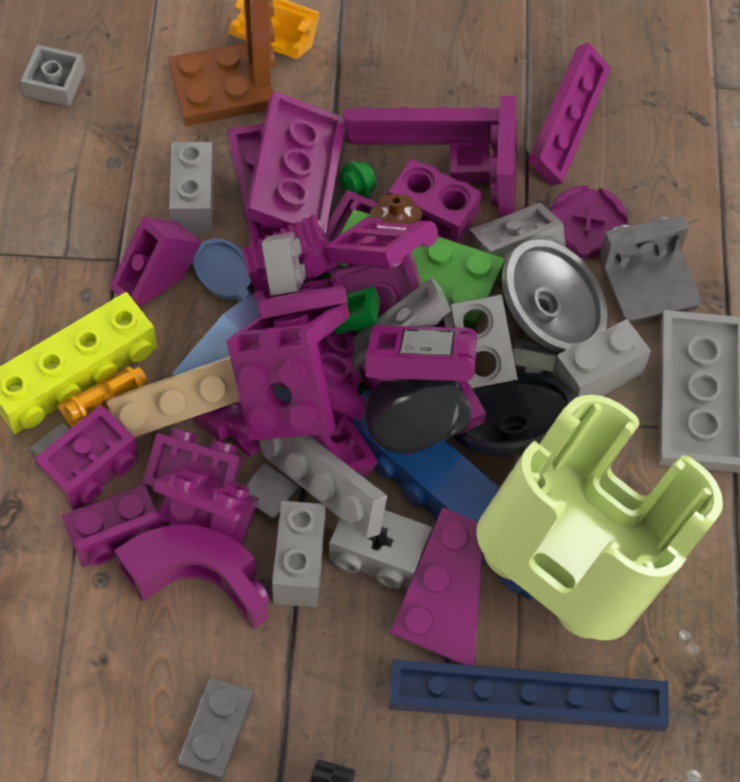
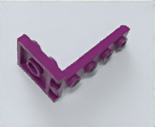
M500 96V108H343L347 141L353 145H450L451 141L489 140V145L493 149L492 158L489 161L491 205H498L499 218L515 212L518 159L516 96Z

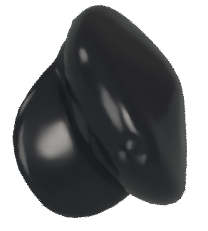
M421 379L381 380L369 395L365 409V418L369 433L379 446L394 453L412 454L424 451L444 439L462 433L469 425L471 408L466 395L459 388L457 381Z

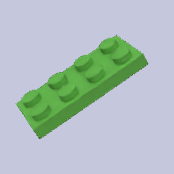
M354 209L341 234L364 218L370 217V214ZM438 236L432 246H418L412 251L422 284L432 277L441 286L449 305L492 297L505 263V258ZM337 262L338 267L333 270L348 266V263ZM330 271L322 274V279L331 278ZM478 310L468 311L463 318L464 328H470L476 332L483 313Z

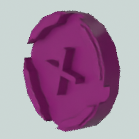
M579 185L567 189L555 198L550 212L563 223L567 249L579 258L598 259L606 231H610L620 225H627V210L619 198L610 191L600 187L599 190L588 189L589 186Z

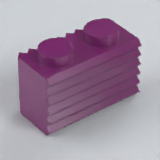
M311 214L309 219L303 218L302 222L296 221L294 226L288 225L287 229L281 228L279 233L273 232L272 235L294 232L295 238L300 239L302 253L298 257L299 264H304L306 280H303V283L338 267L337 262H329L324 246L329 244L330 241L316 215ZM260 238L257 243L251 242L250 246L244 245L242 249L248 276L257 291L269 289L261 243L264 239Z

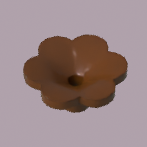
M384 195L379 198L378 205L371 209L370 217L380 218L383 222L414 224L417 221H421L422 211L414 205L413 198L408 195Z

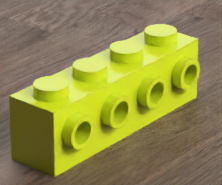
M125 292L0 366L1 417L14 435L23 429L37 426L46 415L57 409V405L110 378L131 363H138L149 357L153 350L157 348L154 326L129 294Z

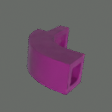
M171 525L142 533L114 550L118 568L142 601L175 581L191 578L202 579L220 587L252 629L268 619L266 602L269 601V596L262 584L254 578L257 576L255 558L244 546L228 535L197 525Z

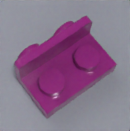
M99 405L37 455L34 461L36 467L65 495L67 504L73 510H76L83 503L89 504L101 494L103 487L113 478L128 473L135 465L139 453L136 438L102 405Z
M172 427L170 435L156 433L142 483L154 486L156 480L177 468L182 469L185 465L206 471L208 473L207 479L220 484H224V481L236 482L240 465L244 466L246 457L236 454L238 447L236 445L213 439L211 447L195 442L197 434Z
M145 484L62 515L64 525L81 567L89 564L101 565L107 563L115 557V549L142 533L163 527L162 518L159 512L155 510Z

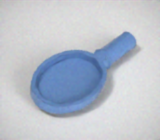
M214 238L203 242L193 259V265L196 275L205 289L218 298L236 300L238 303L249 295L253 296L250 292L252 281L248 276L242 250L224 239Z

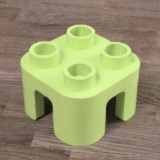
M583 395L573 399L557 417L541 443L539 444L534 440L527 447L479 519L476 531L479 546L490 568L498 575L513 580L558 616V619L568 631L582 638L614 640L628 632L686 561V556L719 517L723 507V498L720 488L712 475L694 459L685 455L678 457L650 495L643 496L638 494L617 478L611 470V464L638 428L639 420L634 413L620 403L599 395Z

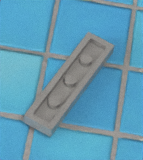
M310 436L259 440L261 449L259 453L322 504H326L327 508L363 537L369 538L380 534L387 495Z

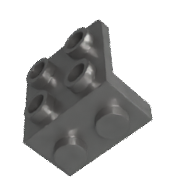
M684 215L671 218L658 217L648 223L634 226L620 225L610 231H606L599 260L623 321L628 319L631 324L661 318L664 310L688 312L699 307L701 297L681 251L689 229Z

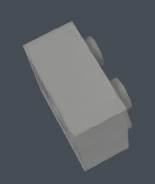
M37 44L20 81L23 95L70 107L85 72L83 55Z
M294 232L268 236L261 243L270 295L297 292L303 285V280H306L304 264L300 265L298 258L299 254L302 253L300 239L295 238Z

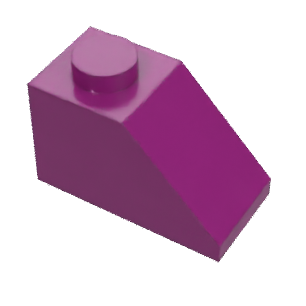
M142 217L109 287L118 296L127 292L137 306L141 308L185 277L202 242L179 222Z

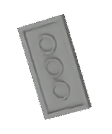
M671 310L663 311L661 316L659 465L672 466L678 457L685 455L694 459L706 470L740 473V317Z

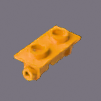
M127 367L123 371L57 405V409L71 428L99 405H102L111 414L107 401L111 397L143 387L142 384L147 381L145 373L140 367L135 369Z

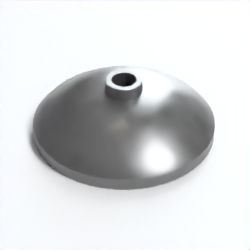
M542 239L524 242L509 254L502 272L505 300L515 321L534 341L550 350L562 353L606 330L608 315L603 291L592 271L576 254L558 243Z

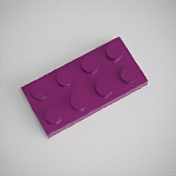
M273 91L268 100L244 213L245 218L280 230L281 228L287 229L288 225L294 226L296 221L302 222L303 218L309 219L310 215L313 214L317 216L326 233L345 127L342 116Z

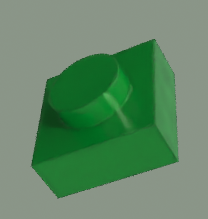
M375 287L346 294L350 317L334 330L336 334L348 331H362L377 323L380 298Z

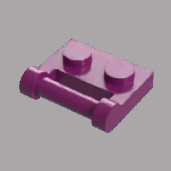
M367 217L324 246L329 262L348 263V266L351 267L371 265L385 270L400 265L403 261L402 258L418 246H432L437 240L438 231L436 225L431 221L402 224L383 222L380 218Z

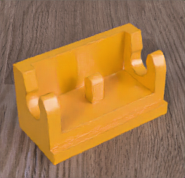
M238 0L235 8L239 9L240 13L237 19L230 23L228 34L246 40L244 0ZM272 0L274 16L268 17V19H271L273 24L275 42L269 44L272 45L275 52L298 59L313 45L320 12L288 0Z

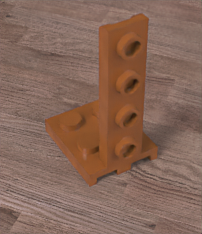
M244 0L246 42L168 57L169 68L185 126L267 110L268 100L273 93L270 82V68L276 67L274 50L272 45L269 44L275 42L273 24L271 19H268V17L274 16L272 0Z

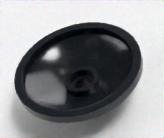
M517 373L518 380L472 388L486 412L485 422L454 436V438L463 446L483 455L493 457L522 456L534 440L539 444L541 443L557 417L576 396L560 380L536 373Z

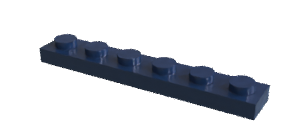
M392 660L389 709L664 732L669 726L668 681Z

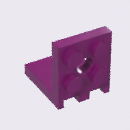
M347 303L263 319L259 316L226 340L249 440L330 434L336 428L317 343L350 317ZM275 383H282L289 388L292 394L291 402H284L277 397L274 390Z

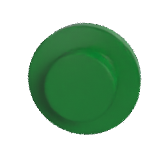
M351 161L342 167L340 183L344 192L349 190L368 198L376 188V177L372 168L367 163Z

